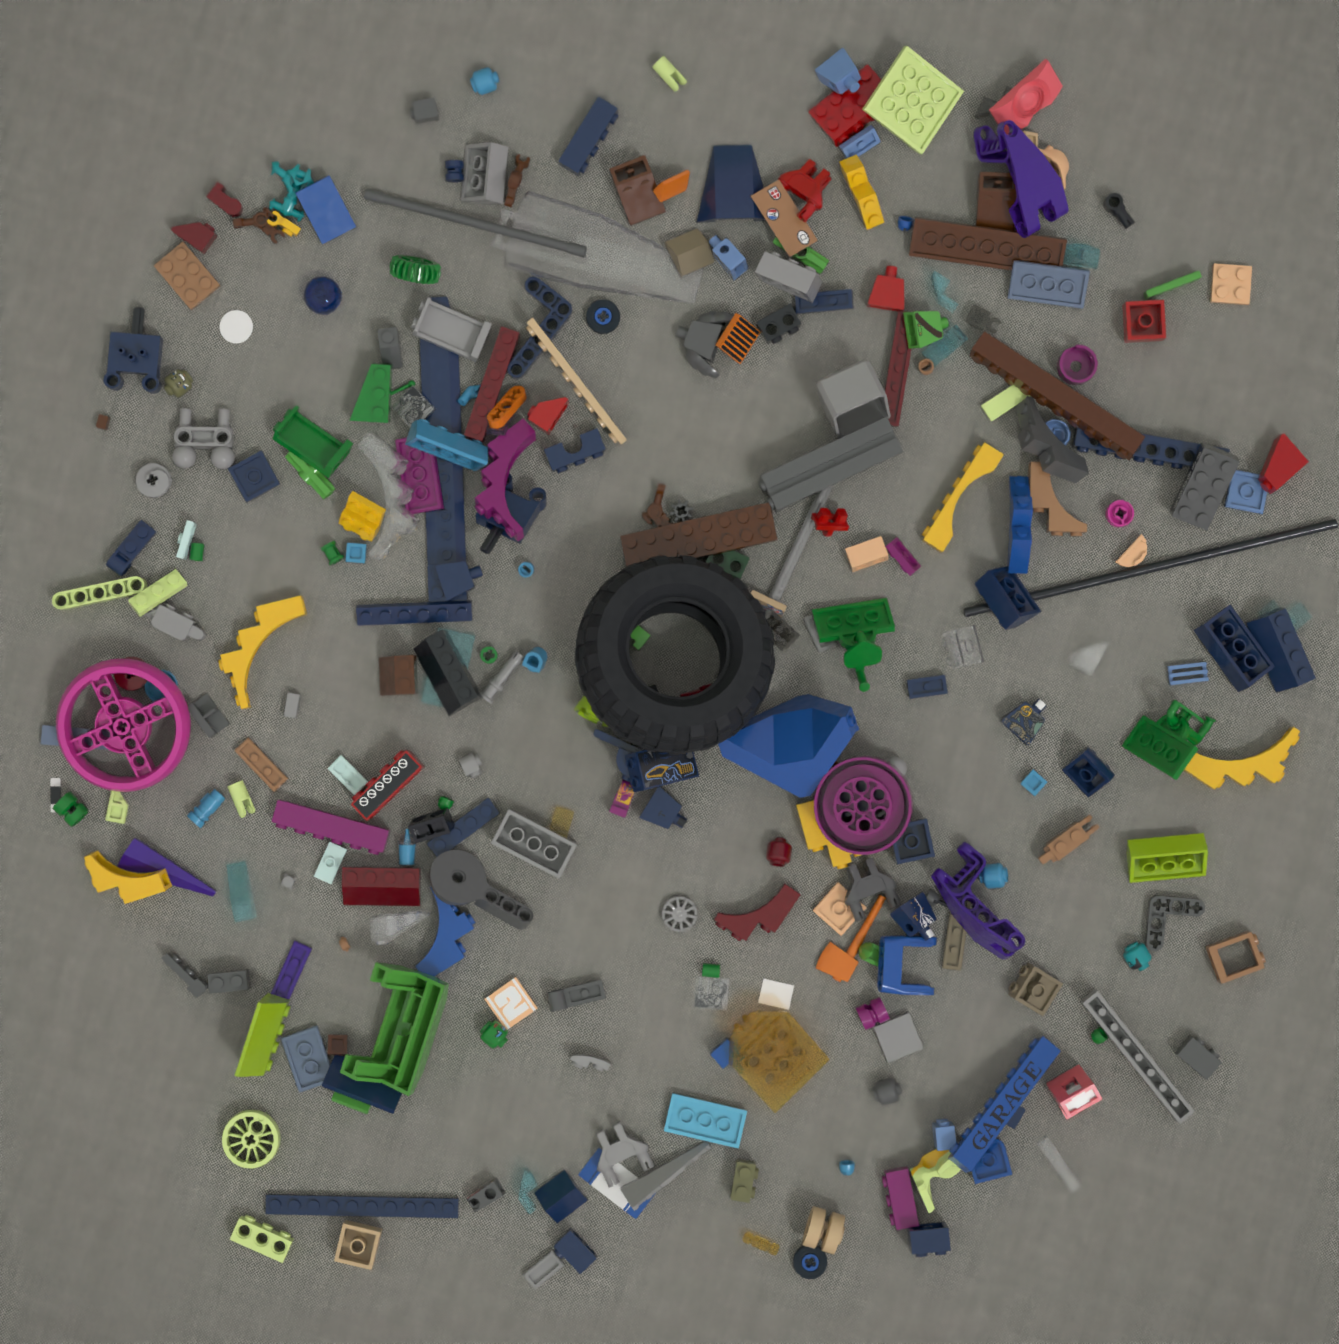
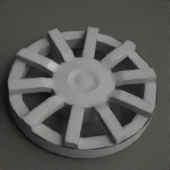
M676 896L664 904L662 920L668 929L674 932H685L696 923L698 916L697 908L690 899ZM679 899L685 900L682 907L679 904ZM676 900L677 907L675 908L670 902ZM687 902H689L692 907L685 909ZM669 905L673 911H666V907ZM694 909V915L687 914V912ZM665 913L672 914V917L665 919ZM687 917L694 918L691 924L686 919ZM674 919L675 921L671 927L667 922ZM683 921L688 925L687 928L683 929ZM677 922L680 924V929L674 928Z

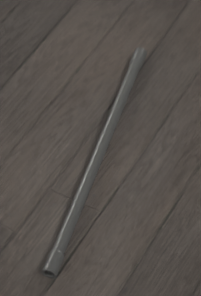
M368 188L365 191L364 199L368 201L395 206L550 247L583 258L587 251V246L534 234L387 195Z

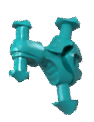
M279 161L271 162L272 171L270 175L276 173L282 177L281 181L284 182L288 194L284 197L283 204L275 201V198L269 201V209L279 210L283 216H293L298 219L297 222H300L305 216L304 210L300 212L293 209L298 199L295 192L314 182L311 178V169L308 168L307 172L299 169L300 164H297L293 169L285 171L279 167Z

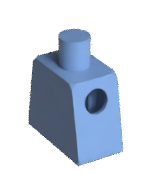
M841 48L815 69L819 81L838 94H843L847 90L854 93L860 87L858 81L861 79V76L844 48Z

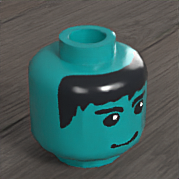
M1136 941L1124 948L1123 958L1130 969L1142 971L1150 966L1148 962L1152 959V956L1145 944Z

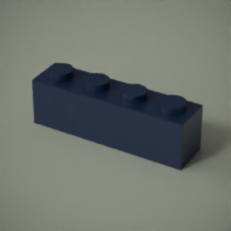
M598 96L560 157L559 165L576 176H579L580 173L584 174L589 166L588 160L591 156L594 158L599 150V147H597L601 140L604 141L608 136L609 131L607 129L610 124L614 125L619 117L617 114L618 108Z

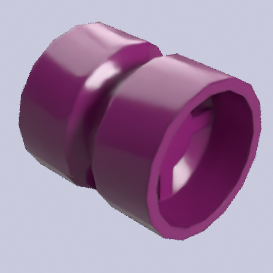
M880 997L871 1000L869 1005L864 1003L855 1008L865 1030L875 1027L876 1022L881 1024L890 1020Z

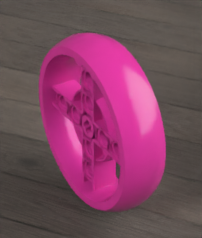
M110 659L86 668L67 686L57 709L56 735L59 747L66 761L83 779L97 787L110 791H138L161 782L179 765L190 740V712L181 690L163 671L139 660ZM121 673L141 677L156 686L164 694V697L147 705H143L129 697H121L111 674ZM91 684L102 705L96 714L95 728L74 737L72 732L73 708L81 692ZM103 686L110 688V695L103 693ZM111 704H117L119 712L112 711ZM155 705H159L162 708V714H157L154 711ZM137 713L145 716L144 722H140L137 719ZM173 713L175 718L174 742L166 758L155 767L145 746L152 732V722ZM121 723H126V724H127V726L125 727V729H124V727H123V728H120L119 725H120ZM102 729L109 730L110 737L103 736ZM85 737H90L93 740V745L86 744ZM129 738L135 740V747L129 746L127 742ZM101 745L110 751L125 754L136 776L126 777L106 773L92 765L83 754ZM136 756H142L144 764H139L136 761Z

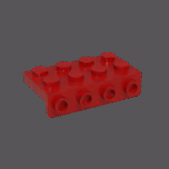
M868 64L858 71L861 79L858 81L860 87L856 92L852 93L847 90L843 94H838L833 91L808 111L811 118L828 135L836 147H839V145L847 141L855 133L861 132L867 123L875 120L862 109L882 79Z

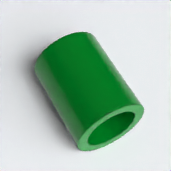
M191 543L189 560L203 561L204 544Z
M703 963L702 977L719 978V964Z

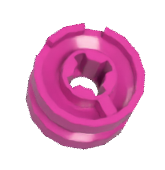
M1117 500L1106 509V519L1114 527L1126 526L1133 520L1134 509L1129 502ZM1118 510L1123 512L1122 517L1116 516Z

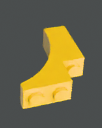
M98 850L84 857L85 866L91 874L92 884L99 893L118 886L119 896L123 899L124 904L164 892L172 887L166 869L149 873L130 872L113 865Z

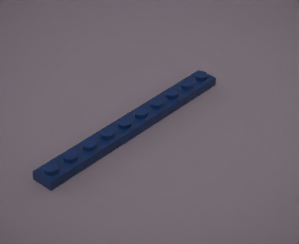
M266 1194L265 1214L458 1218L459 1198Z

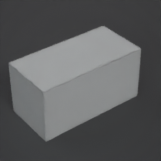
M287 693L285 717L297 718L300 694Z

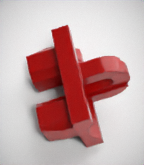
M820 508L818 513H812L811 519L815 522L816 530H821L824 537H831L834 531H848L849 529L847 523L848 514L844 508H838L835 514H831L827 508Z

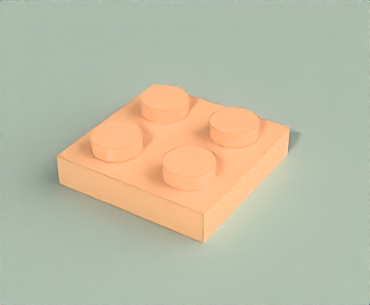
M1214 263L1212 267L1210 303L1249 305L1252 266Z

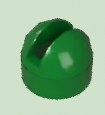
M440 795L438 799L440 809H450L453 806L454 801Z
M1101 1027L1096 1028L1091 1034V1039L1096 1044H1101L1108 1040L1106 1033Z

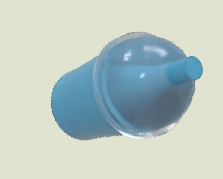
M405 829V834H402L398 841L399 864L414 865L416 844L412 835L409 834V829Z

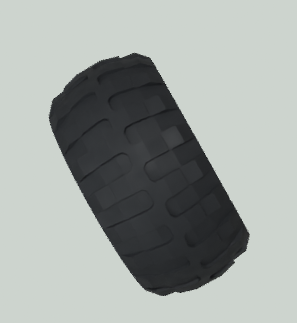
M665 555L651 557L646 561L633 563L623 568L618 574L608 579L589 602L579 625L576 639L575 666L579 678L578 682L595 716L624 741H630L647 751L666 752L674 755L707 750L737 734L750 721L764 701L775 667L773 632L759 600L753 597L743 581L725 572L723 567L712 562L706 563L697 560L696 557L680 555L679 557H666ZM678 613L689 616L705 626L713 636L719 651L720 665L715 682L705 690L685 697L664 695L646 685L636 673L629 652L631 634L643 621L658 614Z

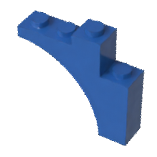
M1009 476L1008 573L1027 574L1032 544L1031 521L1033 514L1029 477Z
M435 894L439 910L438 933L429 953L420 963L415 965L418 971L432 976H436L466 956L464 954L466 952L465 947L461 942L457 943L456 940L475 928L473 924L476 923L470 913L466 914V912L458 915L459 909L457 906L444 903Z

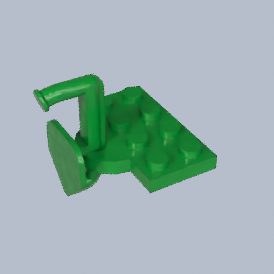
M887 598L812 609V618L819 643L839 640L841 646L847 649L843 658L844 665L847 668H855L859 690L862 692L868 691L870 684L867 682L864 666L875 665L882 659V648L875 644L876 634L895 631V624Z
M1174 699L1171 700V705L1166 715L1162 716L1157 722L1143 715L1122 744V747L1164 774L1177 780L1198 751L1195 745L1202 741L1213 723L1216 722V719L1206 715L1204 721L1197 714ZM1190 718L1202 724L1197 733L1189 727L1188 721Z

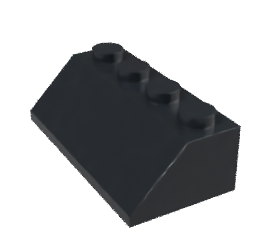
M441 629L425 638L413 649L448 716L483 698L446 630Z

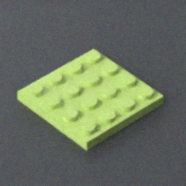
M904 46L862 110L910 148L922 155L964 91L911 48Z

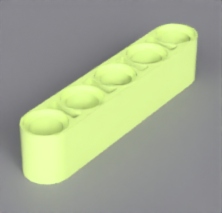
M133 576L62 591L52 597V604L57 609L68 610L130 597L146 589L147 582L144 578ZM136 580H140L142 583L139 590L133 588V583ZM121 584L123 587V591L120 594H116L114 591L115 586ZM99 588L104 590L102 598L96 597V590ZM80 592L85 594L83 602H78L77 595ZM61 596L66 598L64 606L58 604V599Z

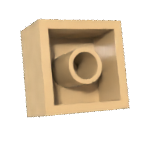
M345 1220L342 1225L334 1261L372 1270L383 1229Z

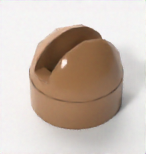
M923 359L919 362V371L923 375H929L933 372L934 363L932 360Z

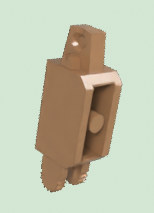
M1090 814L1047 842L1043 848L1045 853L1037 859L1042 865L1049 860H1052L1053 863L1061 860L1089 839V836L1100 828L1099 825H1093L1085 832L1082 826L1093 818Z

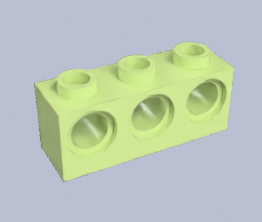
M241 1216L230 1240L283 1263L294 1241V1238H291V1234L282 1230L280 1232L273 1230L274 1227L270 1224L255 1222L256 1219L252 1216ZM242 1225H247L249 1227V1234H244L241 1232ZM258 1234H266L268 1240L266 1242H261L258 1238ZM276 1242H284L285 1249H278L276 1247Z

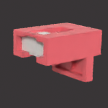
M1080 1065L1073 1067L1046 1083L1066 1119L1102 1100L1096 1086Z

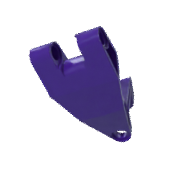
M1007 120L998 124V137L987 125L977 127L974 130V142L979 161L1006 163L1017 194L1016 201L1009 209V213L1021 237L1026 238L1040 230L1041 225L1038 217V210L1040 208L1044 217L1049 222H1053L1068 213L1069 208L1061 178L1043 153L1013 121ZM1005 125H1008L1010 129L1008 135L1004 131ZM982 129L986 132L985 139L981 137Z
M963 842L957 848V852L967 864L953 878L940 868H937L931 874V878L951 914L971 936L973 941L1000 959H1008L1025 945V937L1009 920H999L972 893L971 885L986 866V859L971 845ZM972 870H975L976 872L961 888H958V884ZM964 902H971L972 909L966 908ZM979 914L985 916V923L979 920ZM1011 938L1017 939L1019 943L1018 946H1016V944ZM1002 947L1010 952L1008 954L1003 952Z

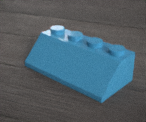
M424 419L416 420L411 424L405 445L473 471H477L487 465L488 447L482 445V442L468 440L460 433H450L447 431L448 429L442 426H432L429 421Z

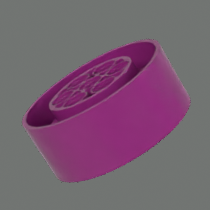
M873 756L852 757L835 765L820 781L814 798L815 818L822 834L837 848L858 855L878 853L892 846L905 832L913 812L912 792L904 775L891 763ZM858 781H864L867 784L865 791L862 792L857 789L856 784ZM881 789L884 791L885 796L882 800L874 797L875 790ZM842 792H848L851 795L849 802L845 803L841 800L840 795ZM865 800L868 803L869 807L866 811L858 808L859 801ZM877 809L885 810L886 817L884 819L876 817ZM848 811L852 814L850 822L842 819L843 812ZM861 820L869 821L870 828L868 830L860 828Z

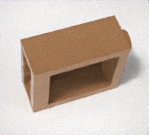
M1245 931L1205 946L1218 983L1223 984L1265 968L1263 964L1266 962L1265 957L1257 948L1259 941L1255 933L1252 934L1251 931ZM1247 939L1256 965L1226 975L1217 949Z

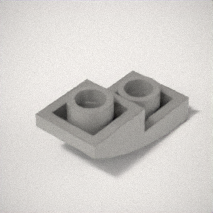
M572 1054L570 1060L573 1061L572 1064L580 1069L583 1067L587 1068L590 1062L594 1063L592 1066L599 1071H603V1069L608 1071L611 1065L610 1061L589 1054Z

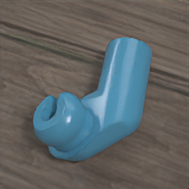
M481 385L467 387L459 397L458 403L465 406L470 399L477 398Z

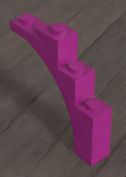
M524 418L487 444L488 457L492 463L481 470V482L487 489L475 497L476 511L487 519L493 516L498 524H502L505 527L506 533L517 541L524 538L523 528L509 512L505 499V488L514 462L529 445L536 441L535 430Z

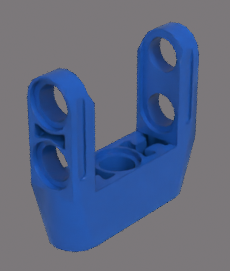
M882 936L879 942L878 991L901 995H934V987L925 986L924 984H901L903 946L932 947L937 944V937H931L925 941L922 936Z

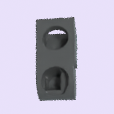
M495 1178L466 1200L473 1211L477 1212L502 1197L506 1191L498 1179Z

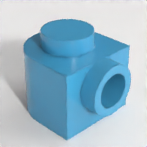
M541 647L532 648L526 654L522 666L527 667L531 672L540 673L547 661L546 651Z

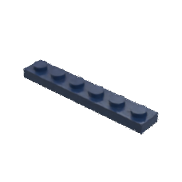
M471 600L356 605L357 626L472 621L473 619Z

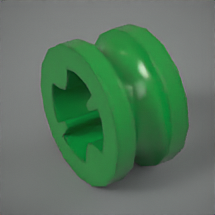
M485 647L481 650L480 657L483 662L491 664L497 660L498 653L493 647ZM488 650H492L494 658H490L487 661L486 657H484V652L487 653Z

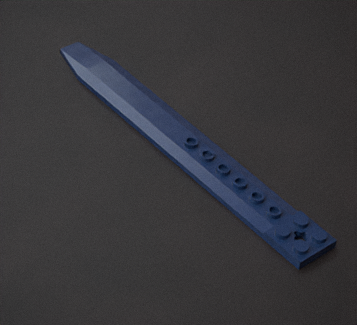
M430 297L431 301L450 308L447 297ZM420 339L422 397L433 408L424 420L429 421L432 426L445 427L450 433L462 434L461 405L458 403L460 397L459 355ZM436 457L444 509L426 512L429 602L446 601L435 566L466 561L463 467ZM467 592L451 601H467Z

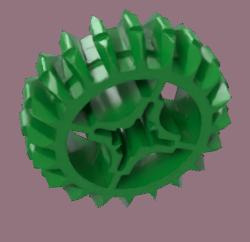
M396 255L390 261V274L404 281L435 284L438 283L441 276V266L432 260L408 255Z

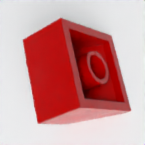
M563 397L540 402L537 406L533 405L527 414L529 423L549 435L568 407L569 400Z

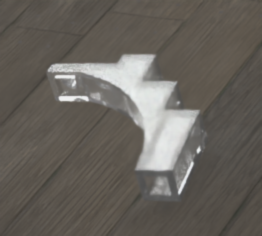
M368 432L357 447L367 455L375 466L382 481L386 500L383 530L379 541L369 552L368 556L373 560H381L388 555L390 546L400 539V533L403 535L412 534L417 529L418 525L416 524L420 520L403 506L411 500L412 493L414 492L411 487L398 477V475L404 473L409 461L376 433Z

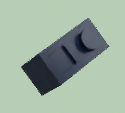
M572 1228L554 1243V1252L561 1259L564 1257L579 1274L597 1259V1254Z

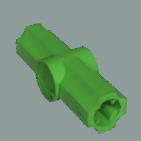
M775 237L773 244L785 251L778 238ZM809 246L805 248L806 254L804 256H798L797 254L792 256L796 261L814 268L819 275L829 262L828 259Z
M290 451L285 456L287 461L298 471L299 476L308 485H311L323 500L336 490L322 473Z

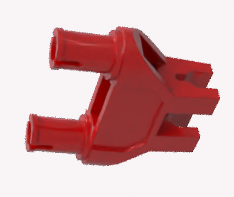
M811 159L801 169L783 173L777 179L780 180L786 191L792 192L807 202L800 212L797 213V217L800 220L803 219L805 223L815 211L822 209V191L832 180L829 177L830 172L826 169H823L813 179L812 176L817 171V168L815 167L816 163Z

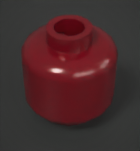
M777 837L774 841L768 843L766 859L770 862V865L784 867L785 864L791 861L792 846L786 842L785 838Z

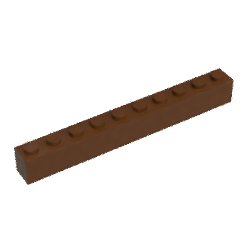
M985 331L971 349L969 356L972 357L974 362L984 365L992 374H998L1004 378L1006 383L1019 388L1024 395H1030L1036 399L1038 404L1051 409L1056 416H1062L1068 420L1070 425L1083 430L1088 437H1094L1100 441L1102 446L1115 451L1120 458L1130 461L1145 438L1144 435Z

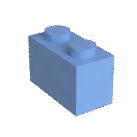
M946 1118L937 1119L936 1123H932L935 1148L937 1151L950 1150L956 1143L954 1124Z

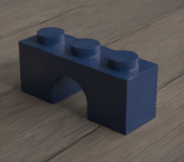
M596 428L580 435L582 448L577 453H568L564 449L562 442L544 449L552 471H557L559 474L567 471L570 465L575 464V467L586 463L585 459L592 457L594 460L604 456L603 452L606 451L598 429Z

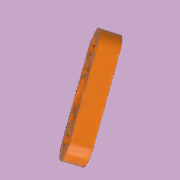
M514 386L510 388L488 413L487 420L491 428L498 429L503 427L527 399L524 387Z

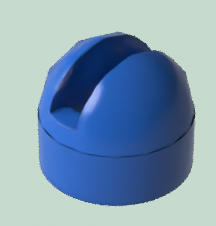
M899 216L898 228L901 231L904 228L905 231H909L913 226L914 219L908 216Z

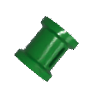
M335 541L320 548L328 558L329 566L336 564L344 558V555H341L338 551Z

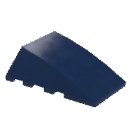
M752 145L713 146L696 223H709L726 219L766 221L751 195L764 188Z

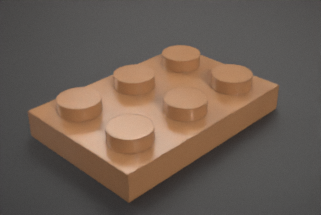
M183 241L154 265L190 310H193L220 287V284Z

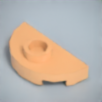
M1140 534L1115 563L1123 567H1132L1142 562L1147 555V544L1144 536Z

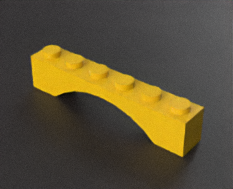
M985 442L982 446L977 445L972 453L975 456L972 462L967 461L962 469L965 472L962 478L957 477L952 485L955 488L952 494L947 493L942 501L945 504L942 510L937 509L932 517L934 520L932 526L929 527L927 525L922 533V536H924L922 541L940 553L944 551L953 537L952 519L955 505L960 495L974 480L993 472L1004 455Z

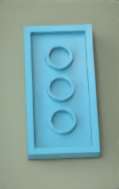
M672 1093L664 1131L739 1149L747 1110Z

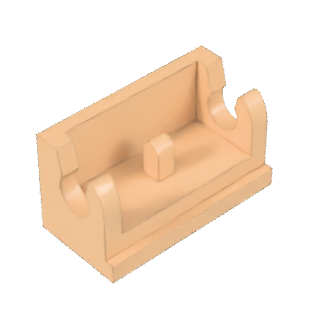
M881 536L845 548L852 573L888 560V552Z

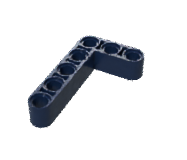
M529 277L525 282L526 292L550 311L539 326L552 341L571 317L573 312L572 306L565 298L539 278ZM530 283H538L539 288L536 291L529 290L528 286ZM546 294L554 296V300L550 303L545 302L543 298ZM563 305L569 308V312L564 315L558 312L559 308ZM551 320L557 322V327L553 330L547 328V323ZM536 335L528 339L510 362L508 373L511 378L515 380L522 379L544 352L535 343ZM528 350L534 353L533 358L530 360H526L523 357L524 352ZM516 365L522 368L521 373L518 375H514L511 372L512 368Z

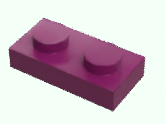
M898 537L885 546L890 556L898 561L901 569L908 573L909 576L921 567Z

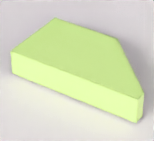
M111 791L106 821L125 824L129 804L121 792Z

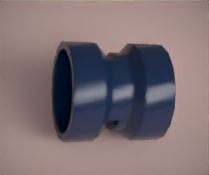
M445 161V168L447 169L445 181L452 183L463 182L464 174L462 169L464 168V161Z

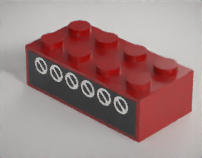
M401 750L393 758L395 761L391 765L386 764L379 771L381 775L378 778L373 777L366 784L368 788L364 792L361 790L352 797L353 802L351 805L366 821L371 820L425 767L410 750L405 752Z

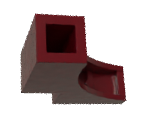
M784 883L778 893L768 903L754 911L732 915L718 912L714 917V920L717 921L715 925L724 931L726 928L732 931L731 936L738 941L742 939L746 941L758 923H761L760 928L767 933H770V931L775 933L801 894Z

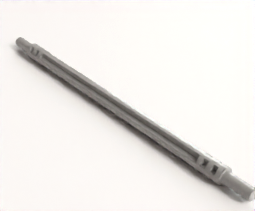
M833 486L817 493L771 590L769 598L779 602L815 526L811 515L812 513H818L820 508L824 507ZM764 610L765 617L768 621L771 612L769 610Z

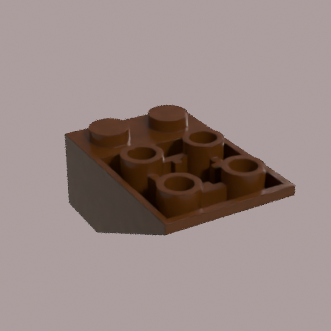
M645 155L609 168L611 178L630 226L666 212L663 202H660L653 192L657 185Z
M980 172L978 174L976 226L1014 231L1015 225L1009 209L1016 201L1017 194L1016 186L1010 173Z

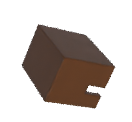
M99 414L96 427L107 430L110 417Z

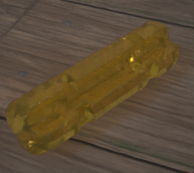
M748 1231L745 1232L742 1239L744 1243H751L753 1247L765 1252L767 1250L769 1254L774 1256L777 1255L780 1248L778 1244H771L769 1240L757 1235L753 1236V1233Z

